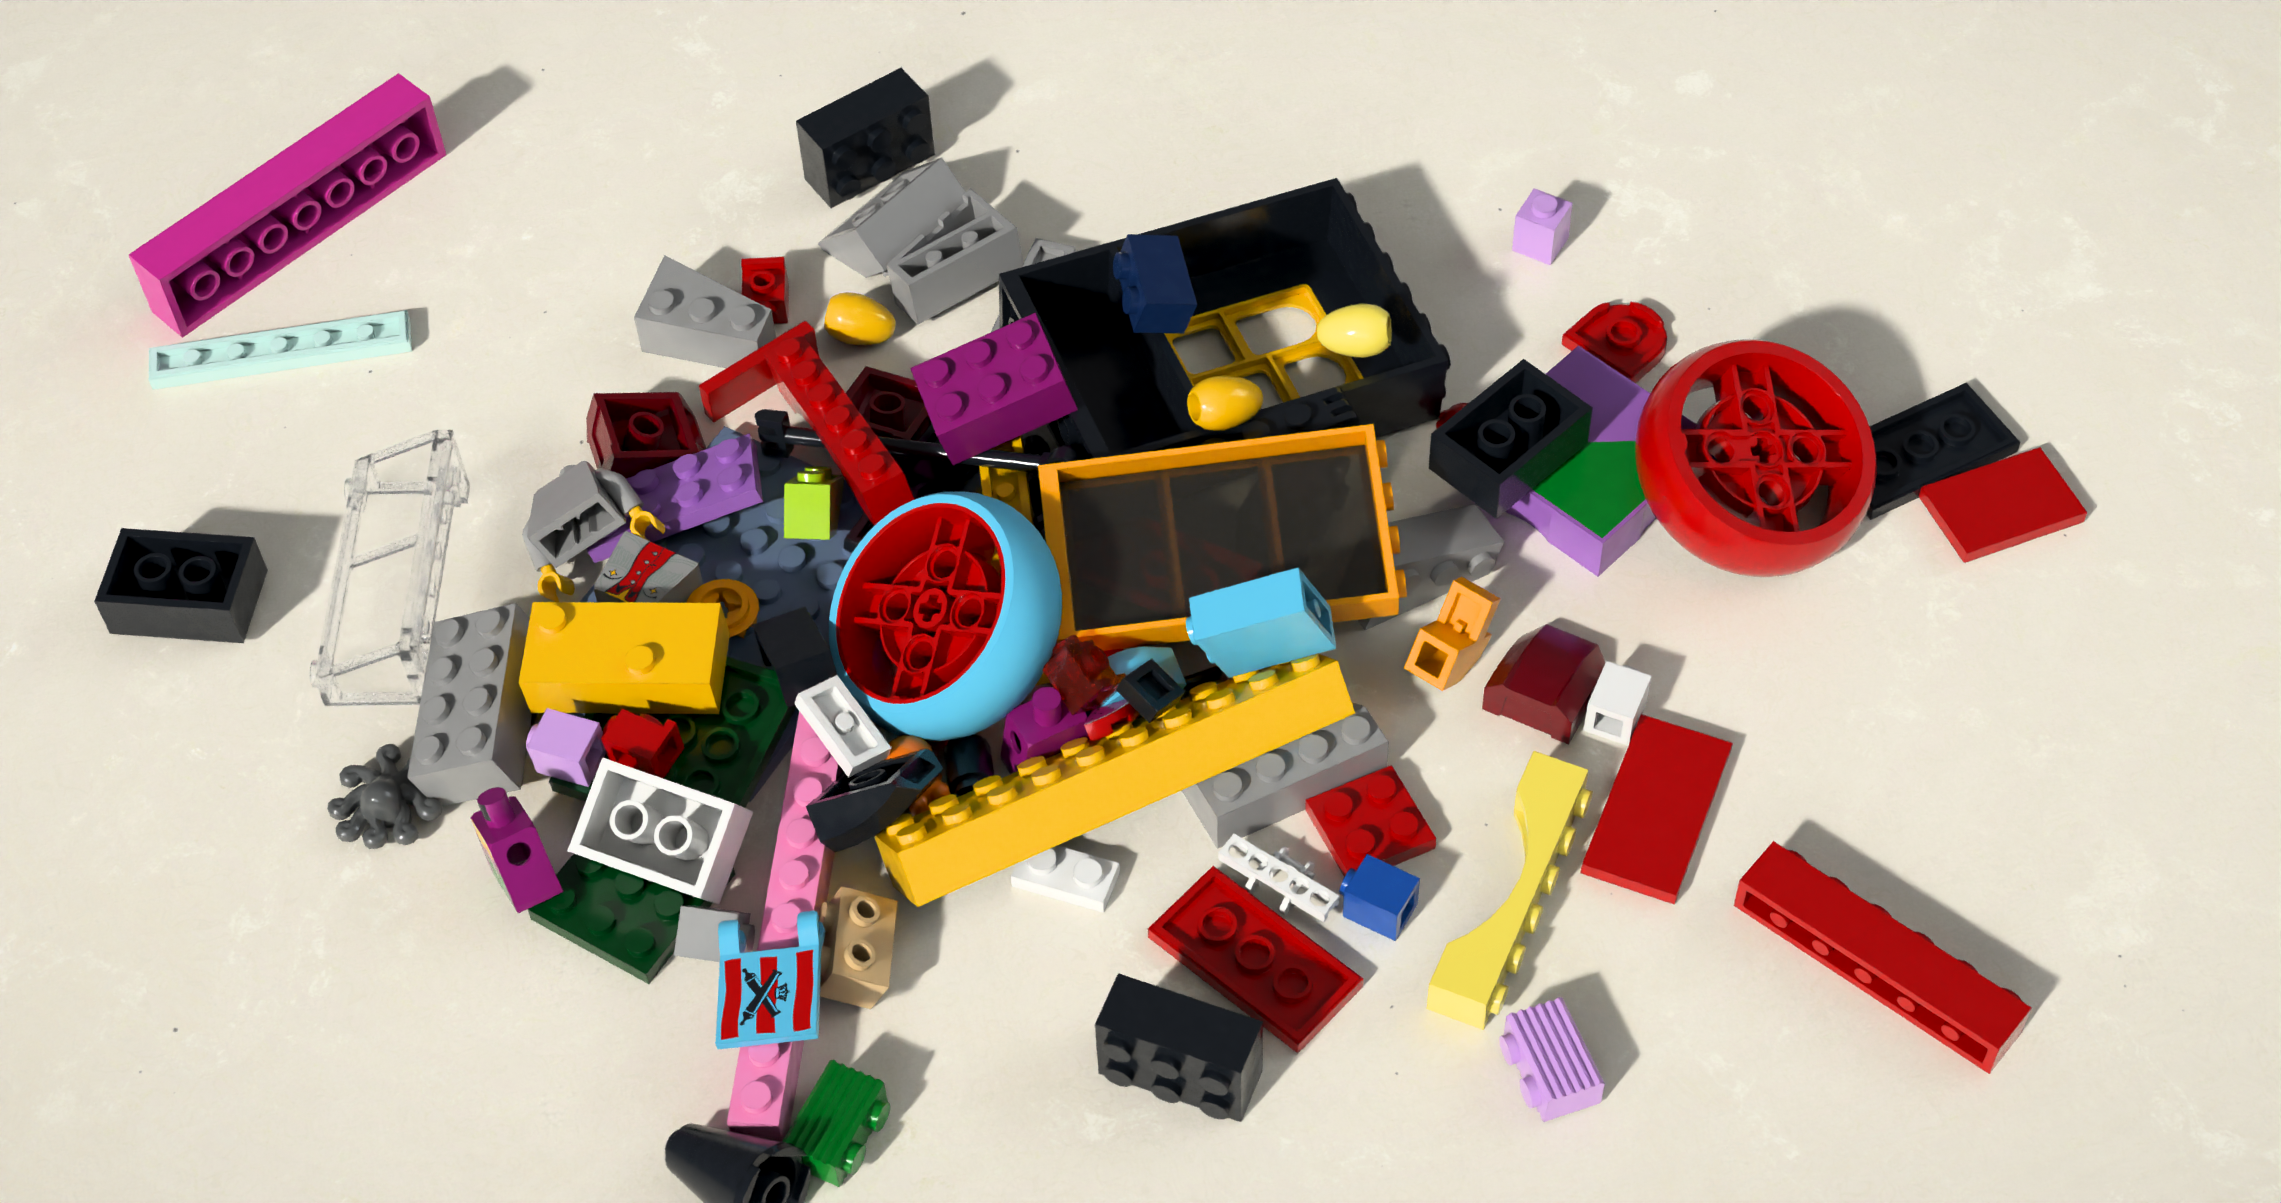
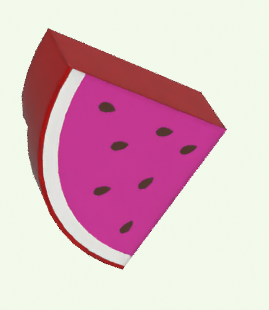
M1124 699L1091 710L1084 726L1090 741H1095L1112 734V725L1125 721L1131 723L1140 713Z

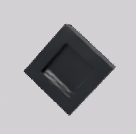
M1150 659L1125 676L1115 689L1149 723L1176 705L1185 694V691L1153 659Z

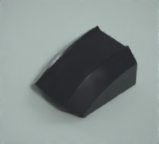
M928 749L880 761L849 778L843 772L837 777L836 781L806 806L819 841L833 852H838L856 846L884 830L932 785L944 769L935 754Z

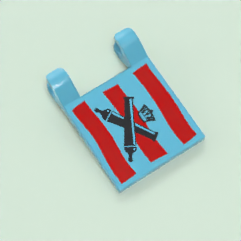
M805 911L798 914L799 947L744 953L746 949V936L740 930L738 920H726L719 923L720 966L715 1043L718 1050L819 1039L821 949L825 938V928L822 922L818 921L819 915L817 911Z

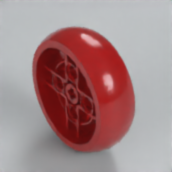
M1755 339L1731 340L1701 348L1680 360L1659 379L1652 389L1638 421L1635 442L1636 469L1643 494L1652 512L1668 534L1683 548L1702 561L1721 570L1744 576L1772 577L1789 575L1809 569L1830 558L1843 548L1864 520L1870 507L1876 483L1877 458L1873 436L1866 416L1851 391L1831 370L1809 355L1794 348L1775 342ZM1713 387L1716 403L1702 414L1695 429H1681L1683 406L1687 396L1692 392ZM1710 454L1713 455V456L1717 459V461L1714 460V459L1710 456ZM1818 485H1828L1827 505L1821 523L1815 528L1800 531L1796 513L1810 501Z

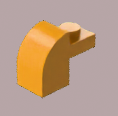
M1462 576L1453 580L1438 619L1420 628L1404 669L1442 691L1457 684L1478 661L1492 635L1487 630L1501 598Z

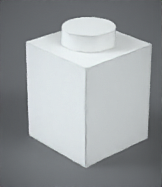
M1606 661L1587 705L1584 731L1629 746L1640 715L1647 704L1652 676L1642 673L1631 666H1621Z

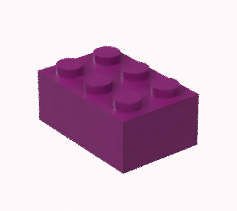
M1036 313L910 368L935 433L952 465L1078 410Z

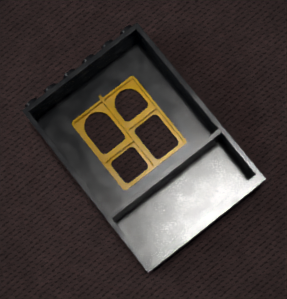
M1338 178L1138 234L1178 236L1197 302V307L1184 334L1133 332L1129 314H1125L1123 311V291L1120 280L1116 279L1113 273L1114 256L1117 252L1121 251L1126 238L999 274L1000 328L1036 313L1078 408L1077 411L1046 425L1057 447L1063 445L1076 447L1081 452L1083 460L1188 447L1227 431L1203 429L1192 421L1188 412L1187 399L1190 390L1201 380L1212 376L1227 375L1243 378L1256 373H1264L1269 377L1283 403L1259 410L1247 422L1316 395L1320 392L1300 397L1284 369L1289 363L1312 357L1328 358L1338 363L1344 370L1346 376L1345 383L1337 387L1342 389L1346 396L1345 399L1349 401L1353 408L1352 411L1357 414L1360 420L1359 425L1374 424L1375 438L1440 417L1442 399L1446 396V373L1451 365L1449 353L1443 344H1438L1431 332L1427 316L1424 313H1419L1412 301L1408 285L1405 282H1400L1394 272L1391 257L1387 252L1381 251L1375 240L1372 226L1369 222L1363 221L1357 211L1353 195L1350 192H1345ZM1361 303L1372 304L1383 308L1390 314L1392 327L1391 345L1378 355L1365 358L1345 356L1330 351L1318 340V323L1327 314L1339 308ZM1283 307L1299 308L1309 313L1314 319L1316 330L1310 339L1261 355L1252 353L1236 325V322L1240 319ZM1210 328L1219 330L1235 361L1231 364L1198 374L1188 372L1172 341L1176 338ZM1257 469L1214 487L1256 475L1258 471Z

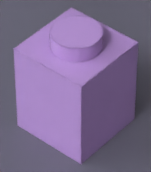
M1534 188L1515 216L1512 251L1551 265L1569 238L1573 203Z
M546 708L539 724L532 726L526 740V749L537 773L586 787L590 786L602 757L604 758L606 755V750L601 740L603 731L599 722Z

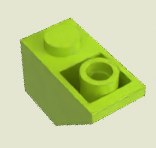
M808 466L805 467V471L797 472L795 477L784 483V538L830 540L837 534L844 487L843 475L832 474V467Z

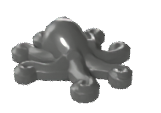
M386 744L376 752V759L381 767L380 771L362 765H349L340 772V781L343 786L348 788L358 786L345 798H333L328 803V812L336 820L349 818L355 811L350 820L339 822L335 828L336 835L342 842L357 840L362 834L363 828L369 823L370 828L362 835L364 845L368 849L383 847L388 840L386 828L394 827L393 837L398 844H412L418 839L419 833L417 828L411 824L412 817L408 804L415 807L418 816L423 820L431 821L441 815L443 808L439 800L427 799L407 778L411 757L401 771H398L395 763L401 758V752L395 744Z

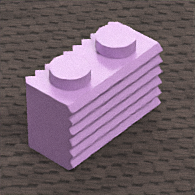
M1558 997L1554 1001L1548 1000L1545 1004L1539 1003L1535 1007L1530 1006L1526 1010L1520 1009L1517 1013L1511 1012L1506 1016L1504 1035L1499 1038L1503 1056L1508 1065L1516 1064L1517 1069L1520 1070L1522 1077L1520 1079V1089L1524 1101L1530 1109L1537 1107L1542 1121L1546 1122L1601 1103L1605 1083L1563 998Z

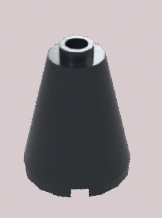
M694 1123L682 1126L673 1132L667 1140L665 1146V1163L667 1168L703 1203H804L810 1184L811 1169L803 1164L802 1156H807L804 1150L791 1143Z

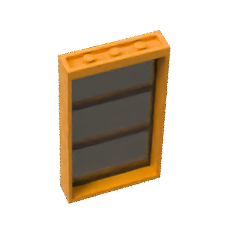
M1374 424L1038 465L1046 544L1056 562L1062 591V616L1057 638L1060 656L1189 641L1186 618L1191 616L1190 597L1299 567L1330 605L1333 623L1398 615L1399 598L1407 597L1404 569L1395 570L1393 554H1400V540L1397 525L1388 526L1386 511L1394 510L1391 482L1382 483L1380 468L1388 467L1384 439L1376 440Z

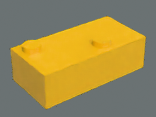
M533 602L519 677V685L530 712L544 713L546 708L563 713L619 714L621 709H624L634 714H719L730 637L721 603Z

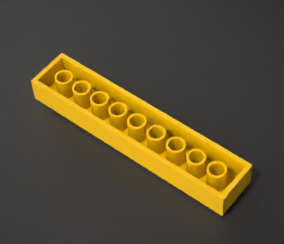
M1315 654L1233 676V678L1219 684L1216 682L1200 684L1189 691V697L1180 700L1176 705L1150 723L1144 717H1141L1131 723L1125 721L1112 725V734L1095 741H1090L1086 737L1071 740L1061 746L1062 752L1047 759L1043 756L1027 759L1017 766V772L1003 778L999 775H994L981 779L973 785V791L959 797L955 794L940 797L929 804V810L913 817L912 814L900 815L892 824L874 836L893 887L917 907L922 906L1355 714L1338 661L1321 654Z

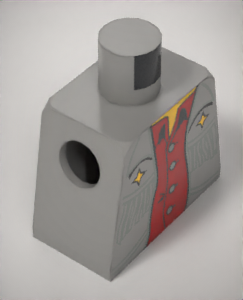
M625 531L597 579L594 592L597 602L686 603L692 592L703 585L699 563Z

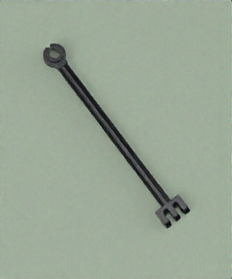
M762 409L755 413L756 424L759 426L758 435L762 441L760 444L761 450L764 455L788 458L794 449V445L826 448L814 429L790 426L788 412ZM877 436L891 456L951 463L941 443ZM1063 445L1055 448L1052 452H1044L1042 455L989 449L957 464L1039 473L1038 465L1083 459L1081 452L1076 447Z

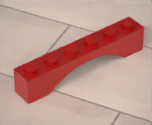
M802 333L792 339L782 341L776 347L763 353L780 393L794 413L800 414L814 429L847 481L861 508L874 526L890 512L914 500L902 469Z

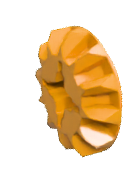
M732 579L713 580L701 585L692 592L686 603L724 602L725 607L728 609L726 623L730 637L737 635L744 639L746 630L757 623V615L760 611L758 598L748 585Z

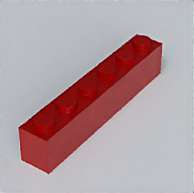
M1773 841L1739 880L1733 906L1988 1074L1992 1072L2022 1033L2032 1007L2025 1004L2015 992L1994 984L1979 974L1970 963L1956 959L1937 947L1928 936L1921 932L1912 931L1892 918L1886 909L1877 904H1871L1853 893L1844 882L1822 873L1807 863L1805 858L1796 851L1787 850Z

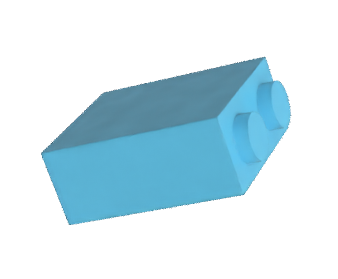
M1299 567L1189 598L1191 616L1186 618V629L1190 641L1193 645H1198L1206 653L1211 664L1215 663L1228 678L1336 649L1331 607Z

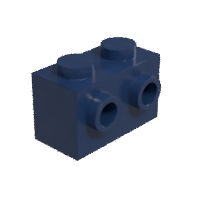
M1127 234L1121 251L1117 252L1114 256L1113 273L1114 277L1120 280L1123 291L1122 307L1124 313L1129 314L1133 332L1184 334L1197 307V302L1178 236Z

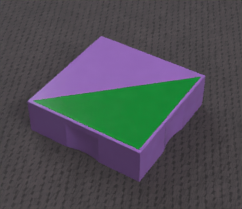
M1577 346L1550 369L1546 375L1593 407L1588 443L1510 507L1506 513L1518 517L1533 526L1550 544L1599 577L1640 539L1645 529L1656 519L1643 494L1635 460L1638 421L1650 393L1580 346ZM1682 415L1681 429H1695L1696 423Z

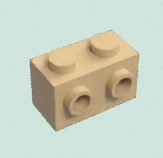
M841 886L829 903L823 902L818 912V921L822 922L825 928V938L821 949L820 997L872 1009L887 991L890 982L897 911L896 900Z

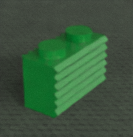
M835 1060L829 1061L782 1140L804 1150L807 1156H802L803 1164L810 1167L812 1176L840 1187L848 1173L854 1175L859 1170L866 1154V1146L864 1144L867 1143L868 1136L872 1134V1131L879 1132L889 1116L890 1103L887 1101L884 1082L880 1079H874L871 1075H865L861 1071L857 1072L852 1067L848 1068L844 1064H838Z

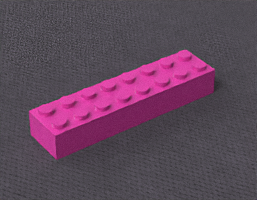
M396 74L128 254L152 313L183 338L445 157L446 151L430 96L401 74Z

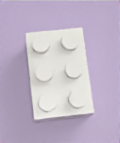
M602 757L568 851L691 896L720 904L753 811Z

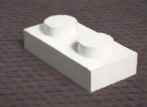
M838 675L798 693L794 703L848 778L888 758L892 748Z
M1057 845L1016 863L1011 875L1012 887L1104 913L1119 877L1120 866L1118 862Z

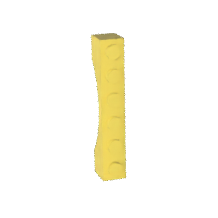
M1533 751L1517 786L1514 817L1521 832L1525 854V863L1520 879L1509 898L1491 918L1470 933L1447 943L1429 983L1428 1010L1482 1030L1487 1023L1490 1013L1500 1014L1509 988L1503 985L1508 972L1517 974L1526 950V946L1521 944L1525 932L1535 933L1543 911V906L1538 905L1542 893L1551 895L1560 871V867L1554 865L1559 854L1568 856L1576 835V829L1571 827L1576 816L1583 819L1590 805L1593 791L1586 789L1588 769Z

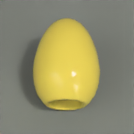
M1361 303L1339 308L1327 314L1318 323V340L1330 351L1341 355L1359 358L1378 355L1391 345L1392 327L1390 314L1383 308L1372 304Z

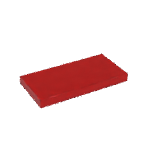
M1641 714L1583 860L1581 874L1675 905L1731 754L1733 743Z
M1212 866L1148 928V938L1251 1018L1263 1021L1265 1029L1296 1053H1299L1363 988V978L1215 866Z

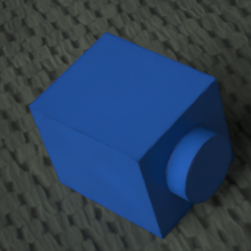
M1367 854L1357 870L1354 868L1349 869L1340 886L1339 894L1344 896L1343 917L1396 941L1418 905L1420 878Z

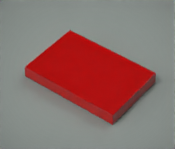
M2041 447L1922 486L1919 493L1920 500L1964 563L2083 523L2087 515L2083 505Z

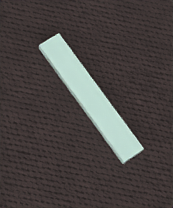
M404 310L149 348V382L152 389L155 390L412 352L410 317L408 311Z

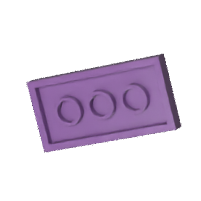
M750 433L735 439L724 440L716 446L694 454L683 455L673 462L654 469L640 471L635 476L626 479L644 503L641 509L650 512L665 526L664 534L658 531L653 524L646 528L645 537L650 542L763 502L757 446ZM625 517V524L587 548V552L594 563L610 558L625 531L632 533L630 530L631 517Z

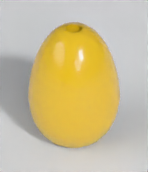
M851 292L839 293L830 298L824 321V328L830 336L838 341L853 345H873L887 341L892 337L896 326L893 314L885 306L870 297Z
M1227 375L1212 376L1201 380L1190 390L1187 399L1188 412L1192 421L1203 429L1213 431L1227 430L1247 422L1257 414L1263 404V393L1250 380Z

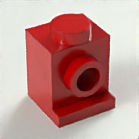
M784 256L741 259L742 295L771 309L774 324L788 323L789 283Z
M621 709L618 715H614L608 720L601 738L609 760L663 779L685 748L676 722L668 719L662 725L657 719L648 714L642 713L638 716L624 709Z

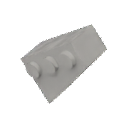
M1476 504L1388 522V526L1397 525L1400 554H1393L1395 570L1404 569L1407 597L1399 598L1398 615L1448 593L1453 580L1461 576L1473 582L1490 574L1495 566V561L1501 551L1504 540ZM1369 527L1364 528L1337 590L1341 598L1379 594ZM1398 615L1360 619L1358 622L1364 630H1367Z

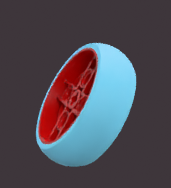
M940 492L920 497L898 507L880 520L860 541L838 580L829 617V645L838 677L870 720L898 736L913 735L926 741H945L967 737L990 727L1003 719L1027 697L1041 678L1052 656L1062 616V591L1056 562L1048 545L1034 525L1015 508L1001 500L972 492ZM995 546L1000 559L1001 574L991 564ZM891 661L898 667L895 680L892 672Z

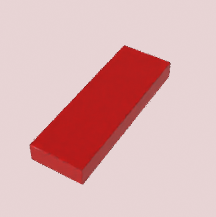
M805 320L701 383L699 389L705 415L714 423L776 385L763 353L776 347L782 341L792 339L802 333L819 356L815 329Z

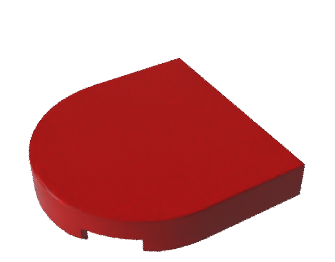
M1610 302L1594 307L1568 329L1562 336L1561 345L1570 351L1580 346L1636 384L1663 358L1666 351L1667 334L1662 318L1651 308L1637 302H1630V305L1611 306Z

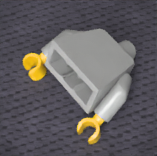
M581 461L577 465L564 467L560 471L559 477L540 488L534 494L531 515L523 529L522 535L535 570L542 572L537 585L540 595L549 600L559 602L556 595L557 587L562 593L570 596L573 595L575 591L573 581L566 576L558 574L555 568L625 524V517L632 518L630 522L631 532L643 539H646L645 530L651 524L662 534L665 533L664 524L650 512L641 509L644 503L624 476L605 468L595 470L589 462Z

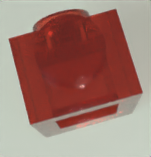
M1077 635L1069 636L1053 648L1055 656L1044 665L1042 670L1052 686L1059 691L1062 701L1072 715L1100 708L1117 693L1115 689L1126 676L1125 673L1118 675L1114 673L1109 665L1107 655L1096 646L1093 640L1081 642Z

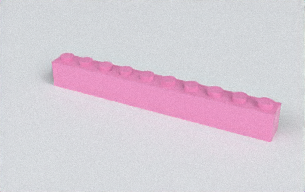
M800 711L757 951L799 947L798 914L805 911H817L818 913L823 902H827L835 852L819 841L806 806L836 781L837 777L844 771ZM804 1040L740 1047L727 1118L729 1131L778 1141L784 1139L791 1125Z

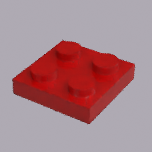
M1392 765L1306 799L1305 810L1344 877L1350 868L1357 870L1367 854L1395 866L1436 848L1435 835Z

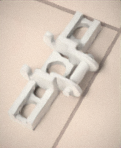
M1233 834L1218 852L1219 861L1249 878L1245 886V890L1253 894L1255 892V885L1260 887L1265 883L1285 895L1279 909L1284 915H1287L1290 911V905L1293 907L1297 906L1325 922L1332 908H1336L1339 904L1340 896L1312 880L1315 876V873H1313L1315 864L1309 861L1304 866L1288 856L1289 848L1286 846L1282 847L1279 852L1275 851L1273 856L1236 834ZM1233 847L1245 854V856L1242 858L1232 857L1229 850ZM1252 859L1260 863L1256 870L1249 865ZM1279 869L1284 870L1288 874L1287 879L1282 882H1275L1271 879ZM1314 895L1327 904L1316 906L1311 903L1310 899Z

